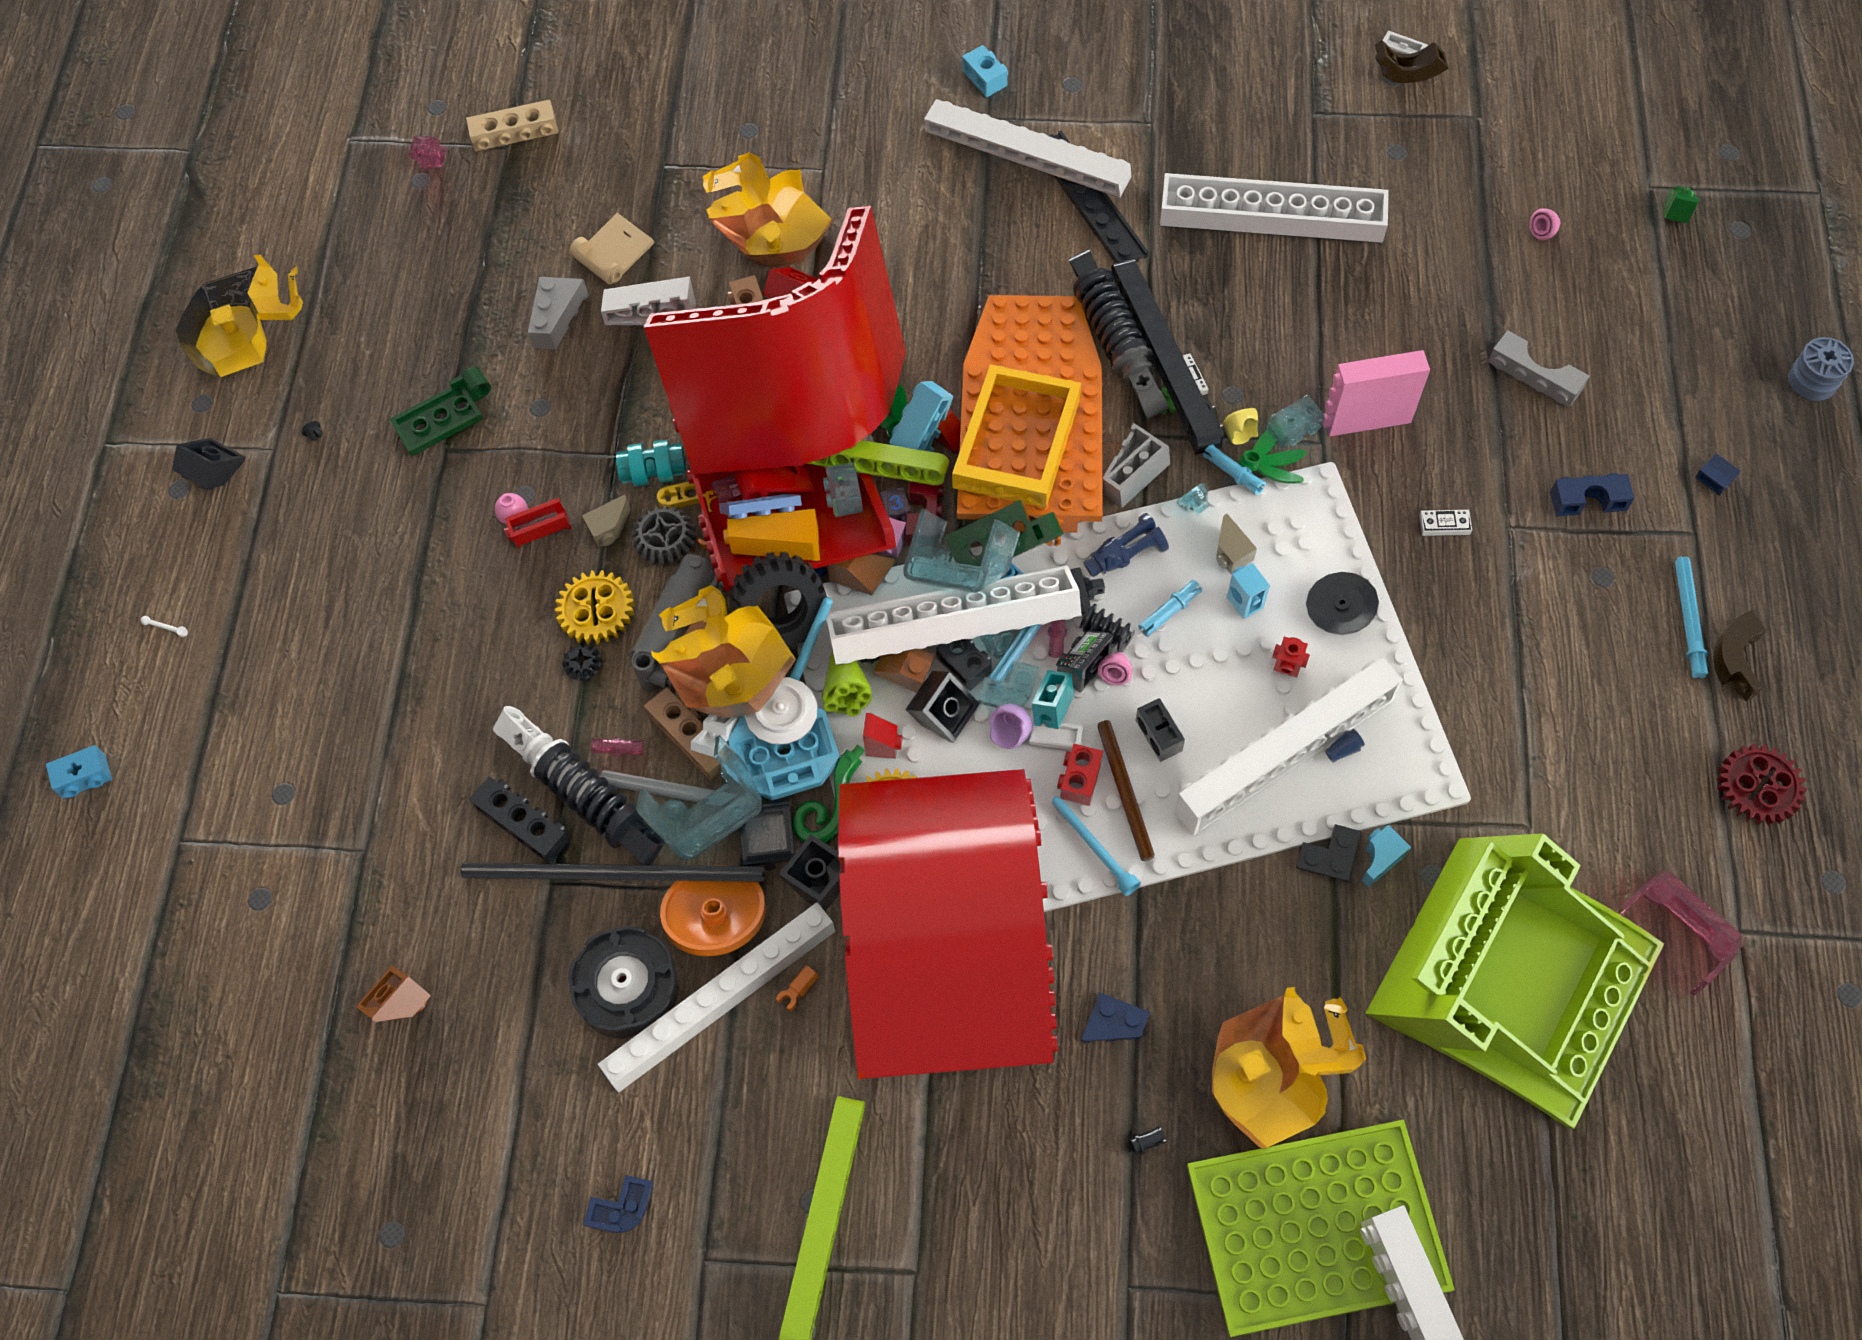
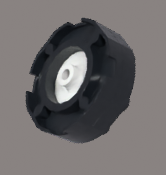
M624 926L599 932L584 943L585 947L579 953L576 960L573 959L568 980L572 1003L584 1021L602 1035L619 1039L636 1036L673 1009L677 1001L680 987L675 961L665 944L660 939L647 933L644 929Z

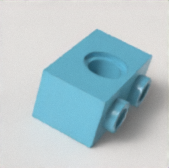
M984 45L962 56L963 72L986 97L1007 86V68L1005 65L1000 64L993 52L988 51Z
M1253 563L1246 567L1240 566L1232 573L1227 598L1240 616L1245 619L1264 608L1270 585Z

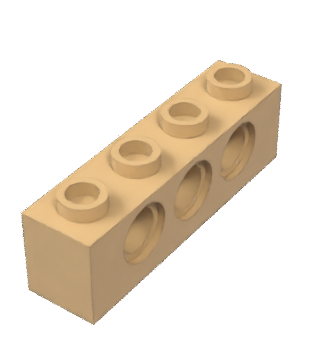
M550 100L466 118L475 151L559 133Z

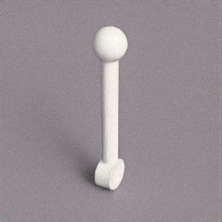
M143 616L140 620L143 625L150 624L176 632L180 637H185L188 634L185 627L176 628L150 620L148 616Z

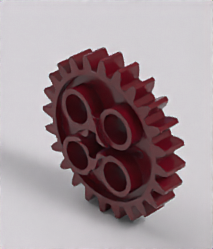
M1752 744L1748 749L1743 745L1738 751L1733 750L1718 769L1722 774L1716 778L1717 781L1722 782L1717 789L1726 792L1721 799L1731 801L1727 807L1728 809L1736 807L1738 809L1736 812L1737 817L1744 813L1746 814V822L1755 818L1757 825H1760L1765 819L1768 826H1771L1775 821L1780 824L1785 818L1790 819L1801 808L1800 804L1806 799L1802 795L1807 791V788L1800 785L1806 779L1797 776L1802 770L1798 768L1793 769L1792 765L1795 763V760L1787 762L1785 760L1787 753H1783L1780 756L1777 755L1776 747L1770 752L1767 751L1766 744H1763L1759 750L1755 744ZM1754 765H1757L1761 771L1757 770ZM1771 768L1774 769V773L1762 786V789L1755 795L1753 800H1749L1748 797ZM1776 780L1780 781L1783 786L1779 785ZM1739 782L1743 783L1747 789L1743 788ZM1762 798L1766 799L1770 805L1766 804Z

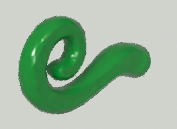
M856 745L852 751L847 749L837 762L834 772L835 808L828 824L819 831H810L804 824L806 815L813 811L817 814L815 818L817 825L822 826L826 822L828 811L821 802L807 801L801 804L795 811L792 827L795 835L803 843L810 834L825 843L839 832V784L850 783L852 775L861 765L862 761L859 758L865 750L859 745Z

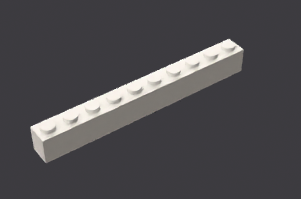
M936 99L924 118L928 133L1117 197H1121L1131 179V166L1125 160L1115 159L1104 153H1097L1083 146H1076L1065 140H1058L1044 133H1037L1026 127H1019L1005 120H998L987 114H980L966 107L962 108L953 105L948 101Z
M815 903L598 1063L599 1067L619 1093L833 934L835 929L832 920L821 906Z

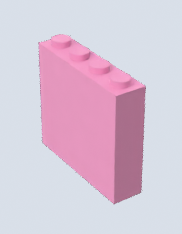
M1424 350L1338 364L1336 374L1333 375L1332 388H1329V399L1325 402L1326 410L1322 414V425L1324 428H1327L1329 437L1411 423L1430 372Z

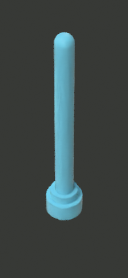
M825 597L820 605L790 678L799 681L831 608L832 599L830 597Z
M1055 796L1052 799V804L1118 879V889L1124 896L1133 893L1141 884L1138 878L1129 872L1125 873L1059 796Z

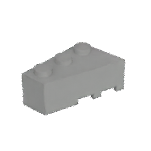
M539 277L528 334L534 348L556 349L569 329L568 324L573 316L576 317L582 301H586L589 296L584 279Z
M1135 423L1131 427L1128 438L1124 439L1119 454L1114 457L1103 477L1105 496L1121 508L1170 465L1169 446Z

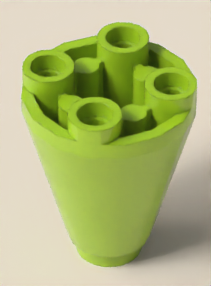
M833 651L829 658L822 692L823 705L826 711L855 717L872 700L871 687L858 661L856 660L849 664H836Z

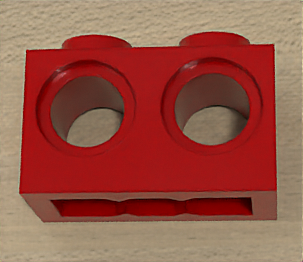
M1073 743L1071 752L1066 751L1063 766L1067 767L1065 775L1060 774L1057 789L1061 790V799L1090 806L1102 763L1103 750ZM1086 760L1089 764L1080 766L1076 761ZM1077 782L1080 783L1082 787L1079 789H1074L1070 786V784Z

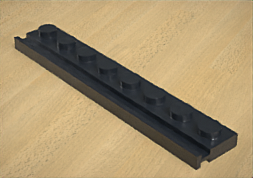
M1061 130L1056 135H1049V137L1058 140L1062 139L1070 143ZM1053 175L1115 263L1135 259L1136 262H1139V259L1148 257V250L1107 193Z

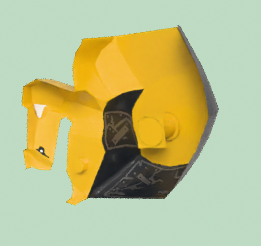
M254 255L259 264L256 267L204 283L186 307L176 328L179 343L193 363L204 372L218 377L262 363L266 350V337L260 320H293L302 308L303 301L298 295L295 275L298 274L297 265L288 274L291 301L289 305L280 303L277 273L261 255Z

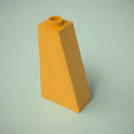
M815 509L727 519L728 529L724 530L725 544H730L732 554L766 556V553L774 552L775 556H780V552H786L790 558L793 555H797L802 560H820L818 524Z

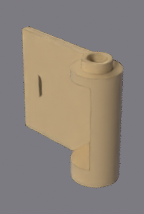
M616 213L589 241L584 237L575 239L570 246L569 253L607 284H613L618 282L621 276L655 242L619 213Z

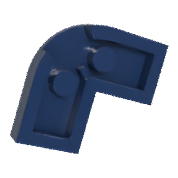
M625 1175L618 1203L591 1197L583 1225L611 1233H624L632 1230L645 1216L654 1185L653 1181Z

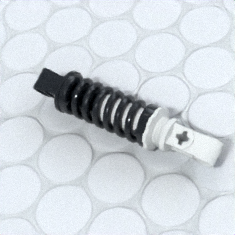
M511 706L504 707L493 727V731L520 753L526 763L532 764L531 776L536 777L542 784L548 786L551 792L558 794L559 799L567 802L568 807L576 811L580 818L586 819L587 824L594 827L596 832L606 839L609 846L618 848L623 845L639 862L646 865L653 864L665 844V839L644 822L646 811L633 802L627 803V796L622 793L617 794L618 790L614 785L608 786V780L605 777H599V772L596 769H589L590 766L587 761H580V755L574 752L566 741L562 739L553 741L549 734L543 733L520 710Z

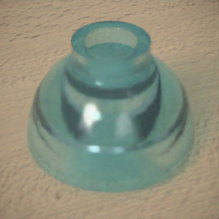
M1200 483L1177 500V504L1186 511L1195 512L1197 515L1209 507L1207 505V487L1204 483Z
M1007 630L998 634L981 635L980 639L986 651L998 659L1002 658L1014 640L1013 630Z

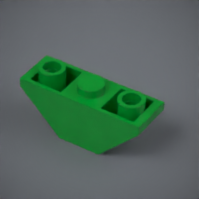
M1677 185L1676 189L1669 188L1663 217L1688 224L1700 198L1695 196V192L1687 187Z

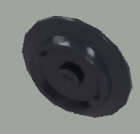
M1349 572L1332 573L1319 579L1309 590L1306 600L1308 616L1313 623L1328 633L1339 635L1356 633L1367 627L1377 615L1379 606L1377 591L1373 585L1364 577Z

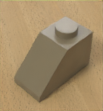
M625 495L582 515L586 528L598 549L611 545L620 538L631 511Z
M1225 514L1221 524L1216 559L1223 569L1226 568L1232 574L1238 567L1245 566L1254 560L1257 548L1228 514Z

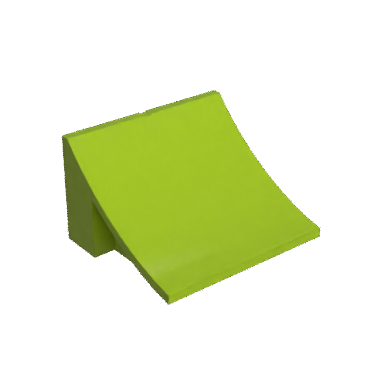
M1545 834L1459 838L1365 1014L1466 1065L1537 1107L1566 1128L1574 1129L1664 943L1605 905L1570 887L1581 865Z

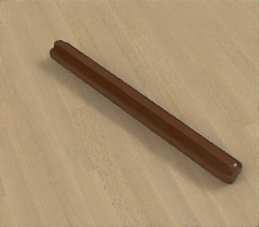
M1101 721L1098 723L1097 728L1141 861L1152 860L1155 854L1111 721Z

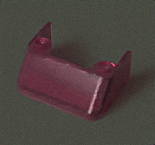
M1659 871L1616 913L1622 916L1643 895L1654 904H1665L1708 943L1709 954L1718 964L1690 991L1695 996L1734 959L1743 946V937L1739 931L1673 873Z

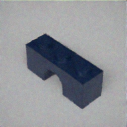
M1628 474L1587 475L1582 478L1563 477L1556 480L1550 490L1556 517L1580 515L1586 504V497L1598 500L1602 505L1603 513L1627 511L1634 500Z

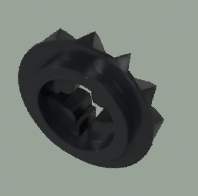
M580 643L575 647L570 646V650L564 653L562 665L565 673L570 678L586 680L593 677L599 671L602 658L598 649L594 648L591 644L584 645ZM581 654L586 659L583 662L582 669L578 662H575L580 659Z

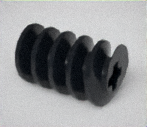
M1094 603L1085 613L1079 628L1083 627L1084 633L1087 630L1110 633L1113 635L1111 648L1117 646L1118 652H1124L1135 634V630L1130 631L1131 623L1128 622L1122 627V618L1113 622L1114 614L1111 613L1104 617L1106 609L1102 608L1097 613V604Z

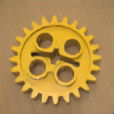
M591 570L590 577H586L584 573H581V580L573 577L574 584L566 583L567 592L560 591L559 594L562 599H556L558 605L555 608L558 616L556 618L558 623L561 624L563 632L567 631L569 638L575 636L578 643L584 638L587 645L591 643L592 639H595L596 644L599 645L601 638H604L608 643L611 634L618 638L616 631L619 629L625 632L626 629L623 624H631L629 616L635 614L632 608L635 606L632 599L633 594L629 590L628 584L623 583L621 577L615 579L612 572L606 577L603 570H601L599 576H596L594 571ZM594 589H596L595 598L598 603L596 604V614L598 617L597 626H595V615L593 613V611L595 610V605L592 591ZM611 593L608 597H603V595ZM587 596L584 600H579V598ZM606 615H612L610 618L603 619ZM585 617L588 618L587 620H585V621H583V622H579L582 618H585Z

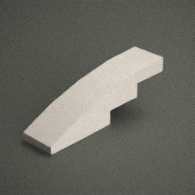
M709 715L703 721V730L691 741V750L714 757L729 740L740 716L723 718Z

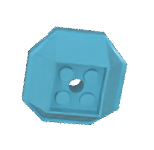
M817 707V719L811 730L800 740L792 743L770 744L758 739L749 730L745 715L740 716L728 740L742 789L771 800L822 786L840 759L826 711ZM783 749L791 750L786 755L779 754Z

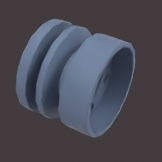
M1827 337L1813 339L1806 344L1799 358L1792 365L1788 374L1789 384L1797 394L1806 399L1817 401L1828 399L1836 393L1842 381L1851 372L1854 365L1853 354L1845 344L1836 339Z

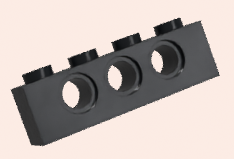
M489 776L469 798L474 808L548 864H551L570 842L566 835L567 829L557 821L554 823L550 822L547 819L548 815L539 807L531 808L528 805L529 801L520 793L516 795L509 791L511 788L504 781L499 779L496 782ZM507 801L505 806L497 807L500 802ZM526 815L524 820L516 822L519 816ZM545 829L542 835L535 836L538 830Z

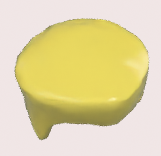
M1255 408L1242 409L1225 418L1223 426L1232 444H1244L1251 437H1258V413Z

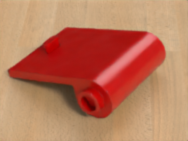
M805 465L732 472L743 500L767 497L768 492H814L815 489Z

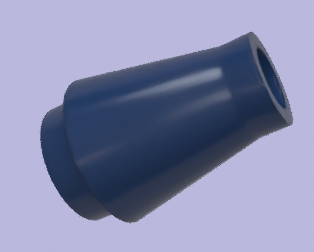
M1355 729L1345 730L1325 750V753L1330 761L1334 763L1339 759L1360 752L1361 747L1365 746V743Z

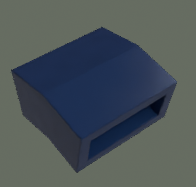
M1715 453L1699 470L1695 478L1720 496L1739 476L1741 471Z

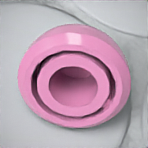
M1538 209L1532 214L1529 222L1531 234L1538 240L1552 238L1560 227L1558 215L1550 209Z
M514 493L503 494L495 504V515L504 524H506L505 518L528 510L525 500Z
M1115 652L1101 660L1098 665V674L1109 684L1123 685L1128 683L1132 677V665L1124 653Z

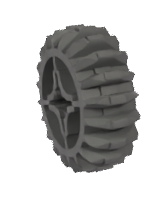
M665 504L662 509L655 505L652 512L646 509V516L639 515V522H634V530L631 533L633 538L632 544L636 548L637 554L642 556L645 562L650 560L651 564L655 565L659 561L663 567L668 561L671 565L674 564L675 559L682 561V555L689 554V549L694 548L696 528L691 517L686 515L683 509L678 511L674 505L670 509ZM663 530H664V533H665L666 540H664V538H663V534H662V531H663Z

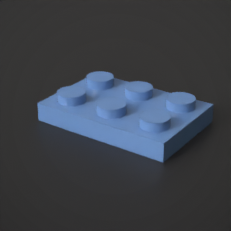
M783 494L719 503L720 513L728 515V518L740 519L746 518L749 512L759 516L771 514V509L780 512L794 511V506L801 505V497L795 494Z

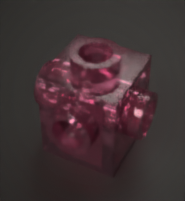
M414 136L408 156L417 161L419 166L424 169L441 168L445 160L447 148L440 144V140L435 137Z

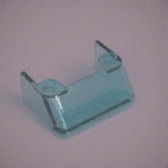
M921 509L903 569L905 578L914 583L977 593L1007 574L1020 532L994 519L981 566L951 562L953 555L949 547L941 544L947 522L929 511Z
M720 735L715 739L714 757L722 765L721 775L727 783L696 805L688 809L679 800H669L659 806L644 788L639 791L636 811L680 858L685 860L696 858L753 819L762 809V798L746 764Z

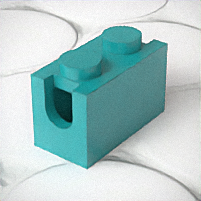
M1047 670L1031 703L1035 726H1041L1044 723V726L1048 728H1060L1074 697L1072 673ZM1056 684H1060V685H1061L1060 688H1059V690H1058V692H1057Z

